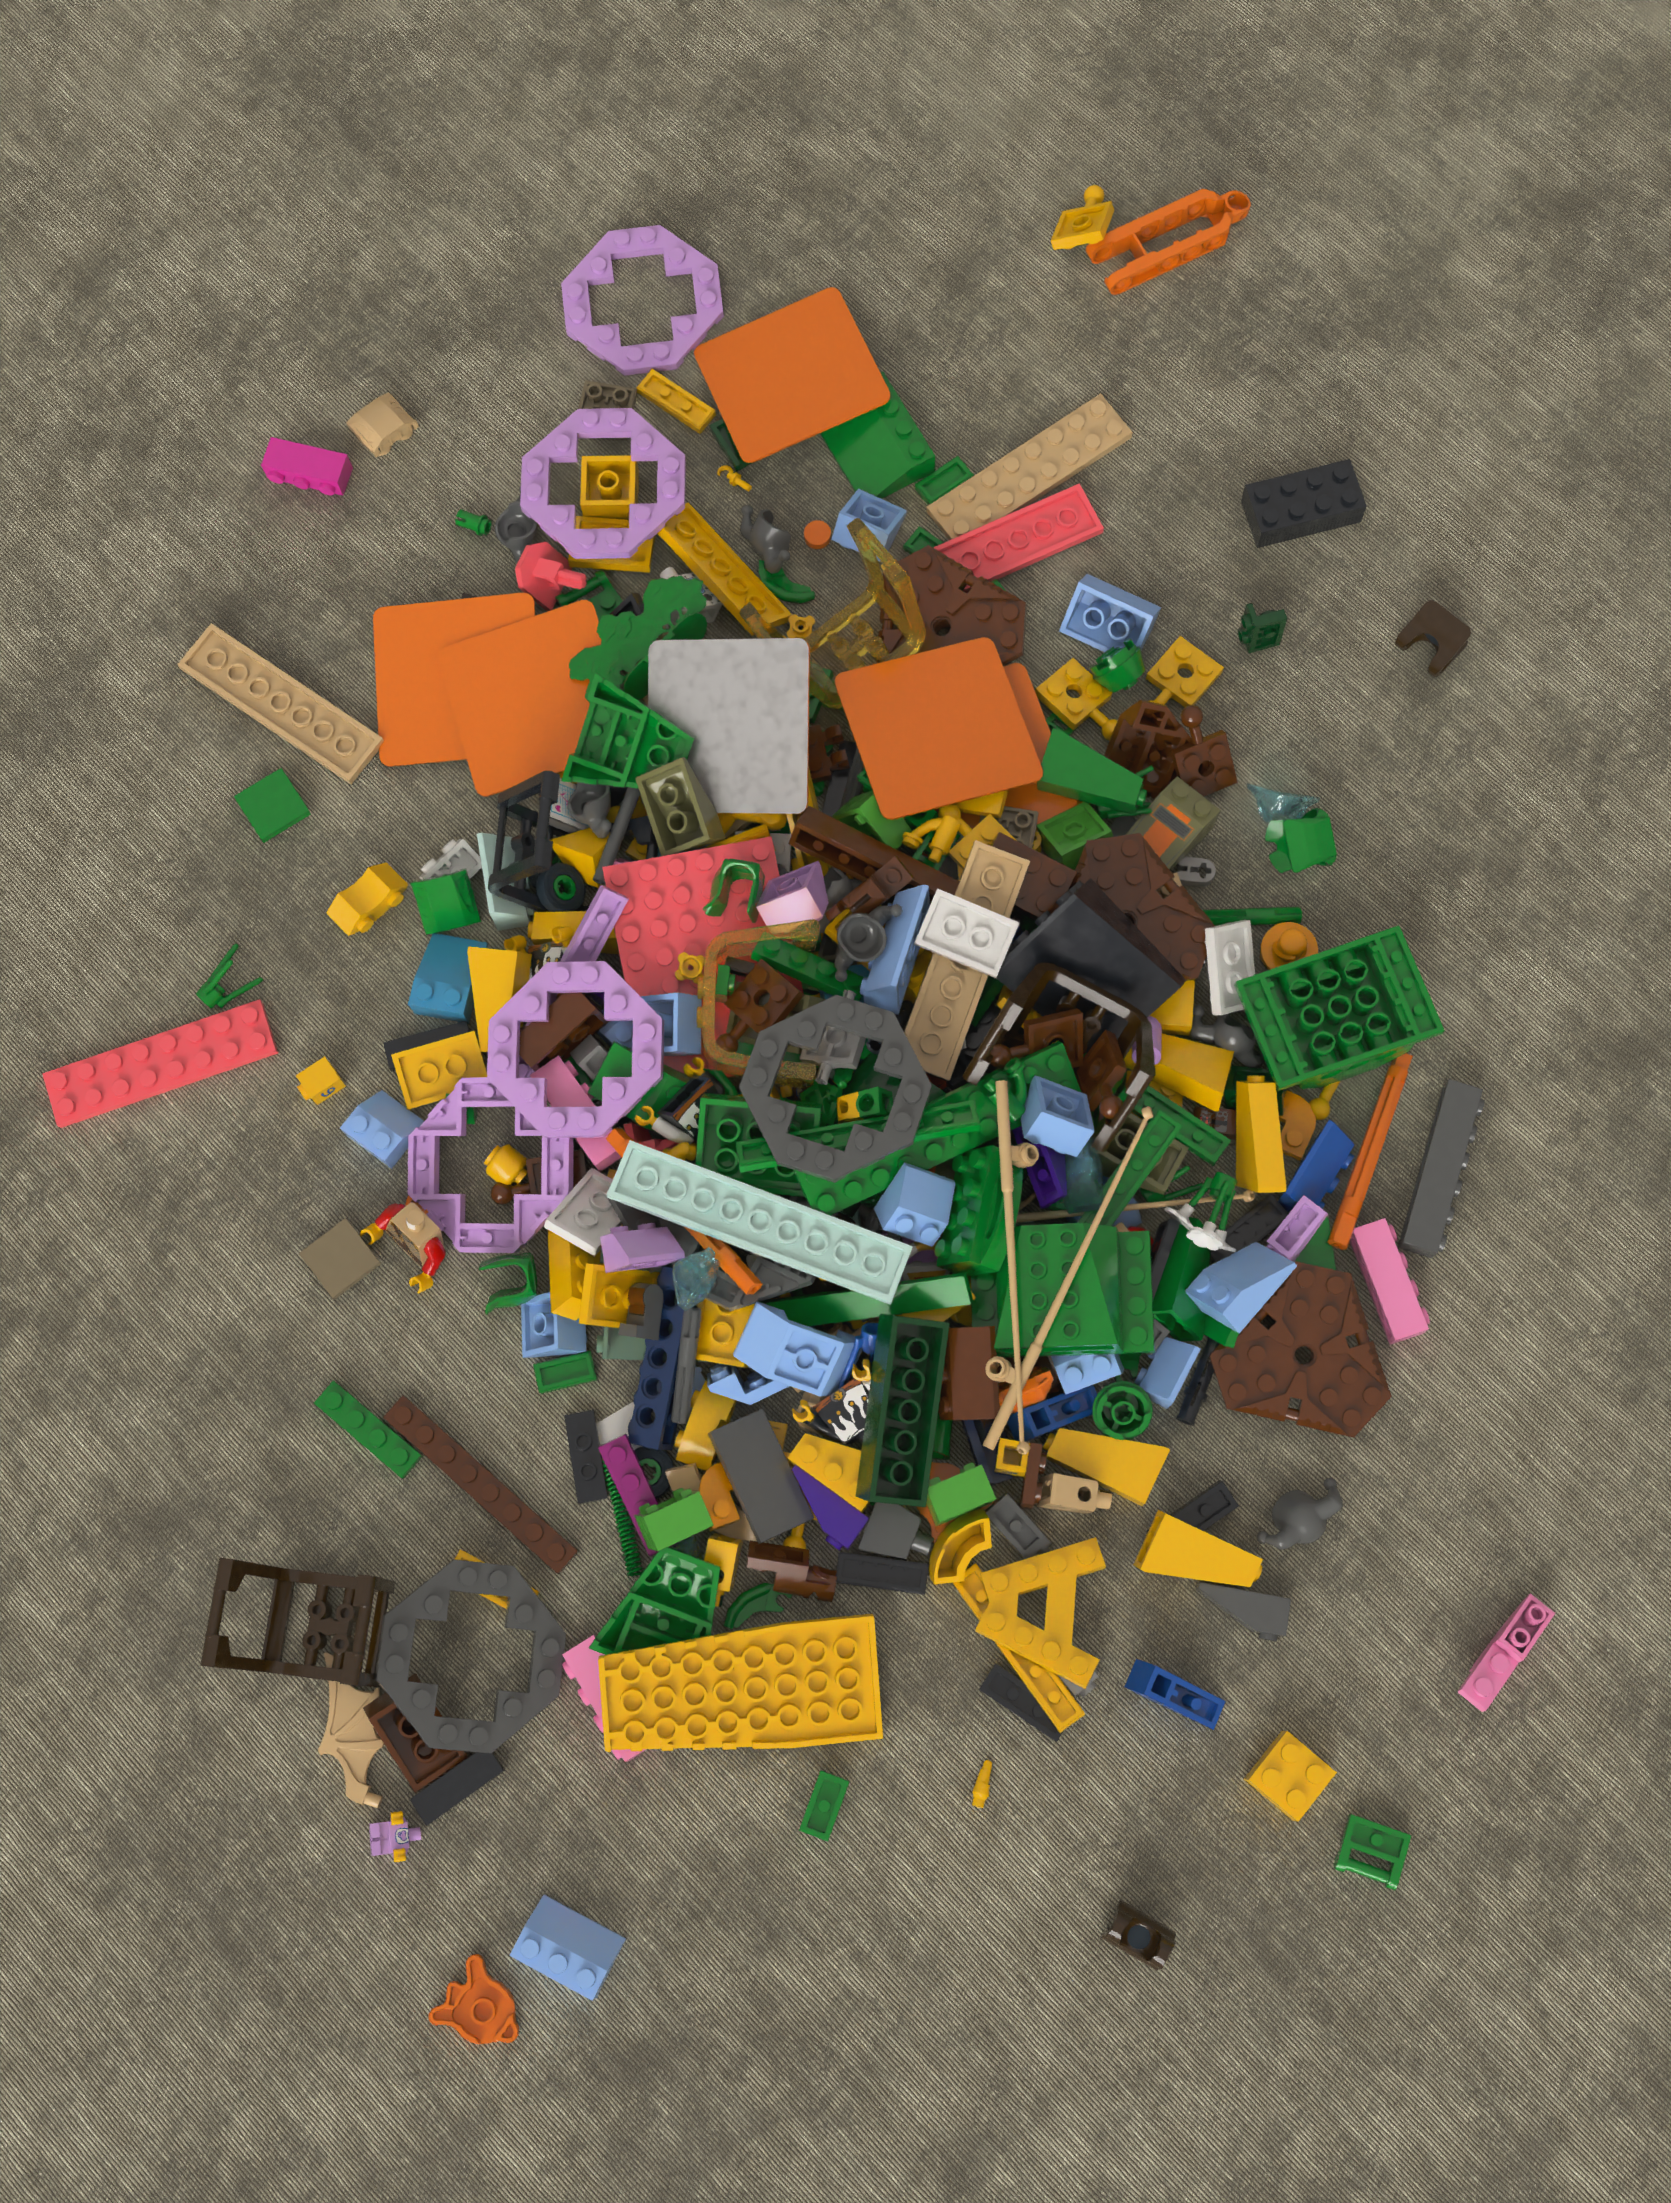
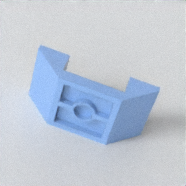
M756 1301L733 1352V1356L765 1378L820 1397L829 1396L838 1390L841 1377L854 1347L855 1336L838 1330L836 1336L788 1320L784 1310ZM860 1348L859 1353L854 1363L855 1365L860 1357L862 1348Z
M719 1363L710 1368L711 1372L707 1374V1386L710 1392L749 1405L789 1387L786 1384L765 1378L756 1371L747 1376L748 1380L743 1382L736 1366Z

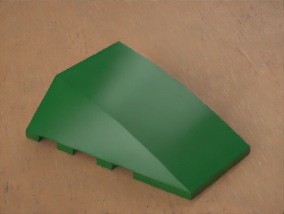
M596 672L587 700L591 702L575 753L569 754L561 781L638 788L636 777L682 757L688 760L695 738Z
M666 1547L658 1551L590 1644L589 1649L607 1655L711 1636L720 1566L672 1547Z

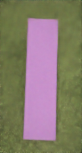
M1303 1195L1267 1240L1269 1244L1266 1247L1295 1262L1328 1213Z

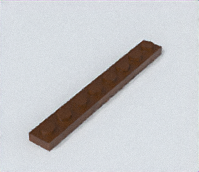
M404 1395L384 1415L383 1418L557 1574H560L579 1551Z

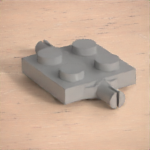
M844 990L842 997L854 1000L856 994L853 991ZM827 1026L818 1052L815 1053L802 1049L800 1060L804 1065L820 1066L815 1081L823 1085L824 1083V1085H827L832 1069H857L866 1038Z

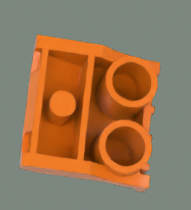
M1037 1366L1032 1369L1022 1390L1023 1409L1045 1401L1054 1381L1047 1367ZM1006 1381L998 1384L1000 1407L1011 1386ZM1017 1403L1012 1413L1018 1412Z

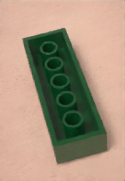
M879 1314L856 1497L869 1502L926 1507L950 1323Z

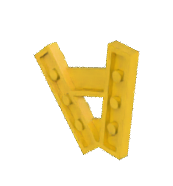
M1096 1537L980 1573L989 1604L975 1629L976 1632L1086 1689L1100 1659L1073 1646L1072 1636L1077 1577L1106 1568ZM1047 1587L1045 1627L1042 1630L1017 1617L1018 1596Z

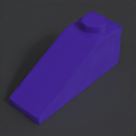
M1022 1125L1013 1129L1012 1132L1017 1145L1030 1143L1038 1149V1160L1033 1166L1026 1167L1040 1207L1045 1209L1067 1196L1065 1154L1058 1153L1054 1149L1042 1144L1031 1143L1025 1139Z
M795 1465L792 1468L793 1474L823 1532L828 1535L825 1541L839 1551L842 1546L849 1550L868 1523L869 1518Z

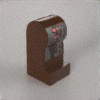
M1195 1107L1193 1109L1195 1117L1230 1140H1236V1110L1219 1108V1112L1207 1107Z

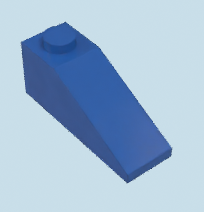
M1090 1385L1066 1395L1063 1393L1024 1408V1441H1031L1093 1415V1403L1097 1396L1094 1386ZM1018 1412L1010 1415L1007 1423L1014 1440L1020 1441Z
M1139 1659L1135 1660L1124 1686L1214 1730L1226 1702L1156 1665Z

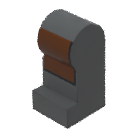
M635 1283L628 1292L630 1306L628 1308L626 1324L620 1323L618 1335L658 1340L663 1306V1291L656 1284Z

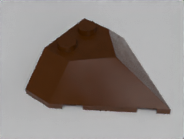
M1139 700L1120 714L1104 756L1134 774L1149 766H1153V771L1141 778H1143V789L1147 790L1146 798L1151 797L1154 799L1177 777L1170 750L1190 743L1192 739L1166 705ZM1208 760L1200 764L1199 773L1208 770L1210 766Z

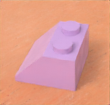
M819 861L768 881L756 908L772 936L782 932L783 934L791 933L802 924L807 922L808 924H814L823 918L829 902Z
M655 1223L638 1225V1230L629 1231L628 1226L610 1228V1234L600 1237L605 1273L660 1267L685 1258L683 1249L668 1227L656 1228Z

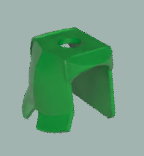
M1314 808L1308 811L1301 819L1271 820L1269 822L1265 840L1275 842L1277 845V850L1269 854V859L1280 873L1291 869L1294 873H1298L1316 864L1329 867L1335 862L1337 852L1329 815L1324 810Z
M725 859L712 881L710 900L702 909L705 911V914L708 916H721L728 904L732 882L739 879L752 880L753 883L747 913L752 923H756L759 915L756 906L763 893L765 879L760 864L744 860Z
M532 1253L500 1255L481 1261L479 1270L518 1265L523 1269L527 1278V1283L522 1287L503 1289L491 1295L486 1305V1315L495 1308L519 1306L537 1296V1274Z

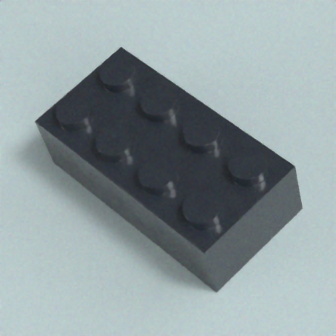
M1350 459L1247 484L1241 499L1256 548L1360 523L1367 507Z

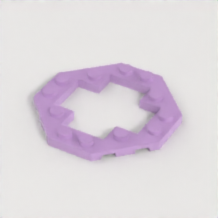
M661 225L608 231L561 283L567 335L587 346L590 352L603 361L606 360L614 365L616 370L624 376L649 373L651 369L657 372L678 369L684 362V357L691 350H695L707 336L708 330L714 324H718L724 317L718 265ZM663 254L666 277L692 274L697 314L671 317L673 340L621 346L618 323L593 326L589 286L614 283L612 260Z
M632 408L577 409L522 457L520 507L526 516L537 522L540 528L555 542L558 541L574 559L630 558L638 551V547L644 541L652 539L665 527V523L671 517L677 516L685 509V454ZM631 438L632 461H658L657 503L629 504V528L576 529L575 505H549L551 463L578 462V439Z
M606 961L547 962L489 1020L487 1079L545 1138L605 1137L613 1129L612 1127L623 1116H626L652 1087H655L663 1079L664 1020ZM605 992L604 1019L606 1021H633L632 1077H603L602 1106L547 1107V1079L519 1078L520 1022H549L550 993Z
M487 1077L461 1078L454 1086L455 1089L445 1099H442L428 1114L429 1117L422 1125L416 1127L408 1136V1195L414 1202H418L424 1210L427 1209L428 1213L426 1215L441 1231L446 1233L459 1252L519 1253L545 1225L546 1219L573 1189L574 1138L543 1137L515 1108V1136H542L541 1195L514 1194V1224L465 1223L466 1194H439L440 1136H466L467 1107L514 1106Z

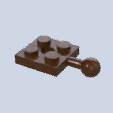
M1194 705L1185 707L1181 712L1180 718L1182 724L1189 728L1192 742L1170 750L1176 775L1203 797L1238 783L1226 733L1223 730H1219L1203 737L1200 724L1203 721L1202 710ZM1207 760L1210 761L1208 770L1199 773L1200 764Z
M760 959L724 1003L741 1019L730 1033L722 1034L717 1038L715 1042L716 1051L724 1057L733 1056L739 1048L738 1040L749 1027L759 1034L760 1031L783 1021L804 994L767 962ZM764 993H769V1001L765 1005L759 1006L760 997Z
M1076 1008L1025 1020L1024 1044L1010 1048L1002 1044L994 1045L990 1052L993 1055L990 1064L996 1068H1003L1011 1059L1026 1057L1047 1047L1054 1038H1059V1041L1065 1047L1072 1068L1083 1066V1013Z
M1108 1030L1102 1033L1084 1056L1083 1066L1076 1067L1074 1074L1081 1092L1087 1095L1090 1111L1094 1112L1099 1105L1100 1113L1105 1118L1113 1119L1123 1102L1113 1094L1112 1088L1117 1081L1124 1077L1127 1067L1115 1033Z
M583 1150L574 1151L573 1188L587 1173ZM542 1157L526 1159L529 1183L511 1186L498 1182L491 1189L492 1200L497 1204L505 1205L513 1199L514 1194L541 1195Z

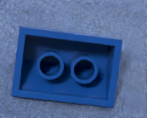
M1328 1120L1287 1185L1286 1192H1283L1278 1200L1288 1213H1290L1303 1195L1323 1209L1325 1203L1321 1201L1326 1192L1332 1194L1340 1181L1336 1177L1340 1168L1346 1170L1355 1156L1350 1153L1355 1144L1333 1121Z

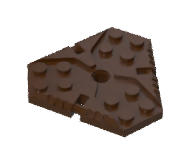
M929 545L883 569L879 619L882 624V630L878 632L876 664L981 637L989 638L994 642L1003 666L1024 655L1027 605L1023 600L989 582L982 576L979 578L975 577L972 570ZM966 585L972 587L968 594L963 592ZM893 624H901V630L893 629ZM950 628L948 634L944 636L938 635L941 629Z
M1140 833L1087 840L1075 869L1077 873L1069 889L1079 881L1085 884L1089 879H1092L1186 981L1197 980L1207 956L1205 928L1214 927L1215 925L1201 910L1191 895L1188 894L1187 890L1183 886L1179 887L1173 880L1174 874L1162 862L1161 858ZM1163 886L1170 893L1164 899L1157 892Z
M1295 1261L1297 1267L1240 1334H1238L1234 1348L1219 1344L1209 1355L1225 1407L1230 1410L1283 1422L1285 1419L1296 1421V1425L1354 1438L1392 1397L1374 1342L1369 1340L1366 1331L1369 1330L1355 1284L1351 1273ZM1267 1315L1275 1321L1268 1329L1260 1323ZM1355 1334L1358 1345L1349 1347L1346 1337ZM1302 1346L1307 1347L1311 1353L1310 1360L1304 1364L1299 1363L1295 1358L1296 1350ZM1290 1397L1300 1399L1298 1409L1288 1407Z

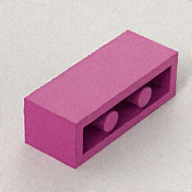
M274 437L270 438L261 463L267 478L274 483H290L300 489H316L326 495L337 494L343 496L353 469L347 454Z

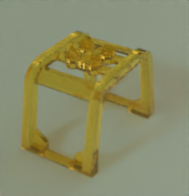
M856 518L847 525V528L859 550L869 577V584L860 596L808 637L804 638L809 644L810 653L818 649L826 641H829L831 643V650L840 660H844V665L848 671L865 667L861 657L867 651H869L874 659L881 662L916 654L926 637V629L910 577L875 537V534L869 530L860 518ZM877 557L883 563L880 567L897 592L905 613L883 588L884 579ZM750 602L740 610L739 614L758 639L786 638ZM875 602L879 604L907 638L891 654L888 653L887 646L882 638L874 635V631L868 621L859 618ZM849 623L852 625L853 633L857 637L850 644L844 637H839L837 634ZM810 654L809 692L829 708H842L834 683Z
M812 919L727 931L713 938L708 945L704 958V977H698L697 995L698 999H703V1007H697V1028H702L704 1057L712 1068L721 1070L725 1074L743 1077L750 1058L749 1055L724 1051L715 1041V990L718 965L727 956L733 958L751 956L758 941L781 939L805 951H815L820 926L817 920ZM783 1061L775 1084L806 1090L813 1085L815 1080L816 1064Z

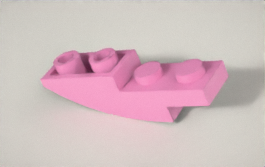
M1528 1594L1469 1670L1471 1673L1458 1690V1693L1481 1712L1486 1711L1518 1663L1525 1659L1555 1615V1612L1532 1594Z

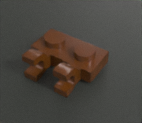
M840 724L831 726L823 732L820 725L809 727V770L813 783L832 779L831 771L850 768L846 750L837 751L830 757H827L825 746L844 743Z

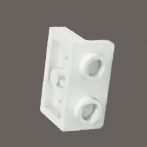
M452 839L441 849L444 854L435 861L432 858L421 868L424 873L419 878L423 881L431 879V877L436 878L444 874L448 875L466 868L470 879L482 868L481 858L464 839H459L458 841Z

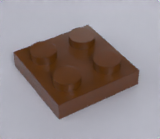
M1030 1442L1020 1500L1021 1509L1032 1510L1034 1503L1039 1504L1041 1500L1043 1483L1037 1481L1038 1473L1043 1474L1046 1466L1047 1453L1042 1452L1043 1444Z

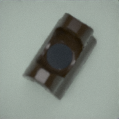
M1429 600L1400 632L1395 645L1400 650L1405 651L1418 641L1431 643L1436 649V655L1431 660L1427 671L1434 677H1438L1466 648L1471 630L1438 602Z
M1119 1900L1114 1914L1115 1919L1111 1927H1107L1105 1932H1102L1100 1938L1156 1971L1158 1969L1162 1970L1175 1946L1176 1932L1128 1903Z

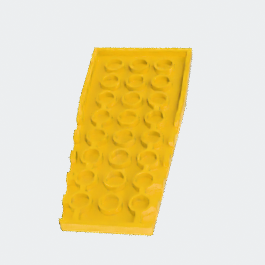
M873 1614L781 1622L598 1657L606 1752L631 1749V1751H642V1749L673 1751V1748H692V1750L721 1747L723 1750L736 1749V1747H752L753 1749L797 1748L883 1739Z

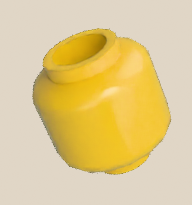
M508 1144L502 1147L497 1145L484 1162L487 1165L486 1174L496 1182L505 1185H511L514 1182L519 1185L528 1173L524 1169L527 1158Z

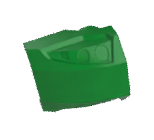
M466 868L448 875L444 874L436 878L431 877V879L423 881L421 879L418 882L417 880L410 882L426 935L481 922Z

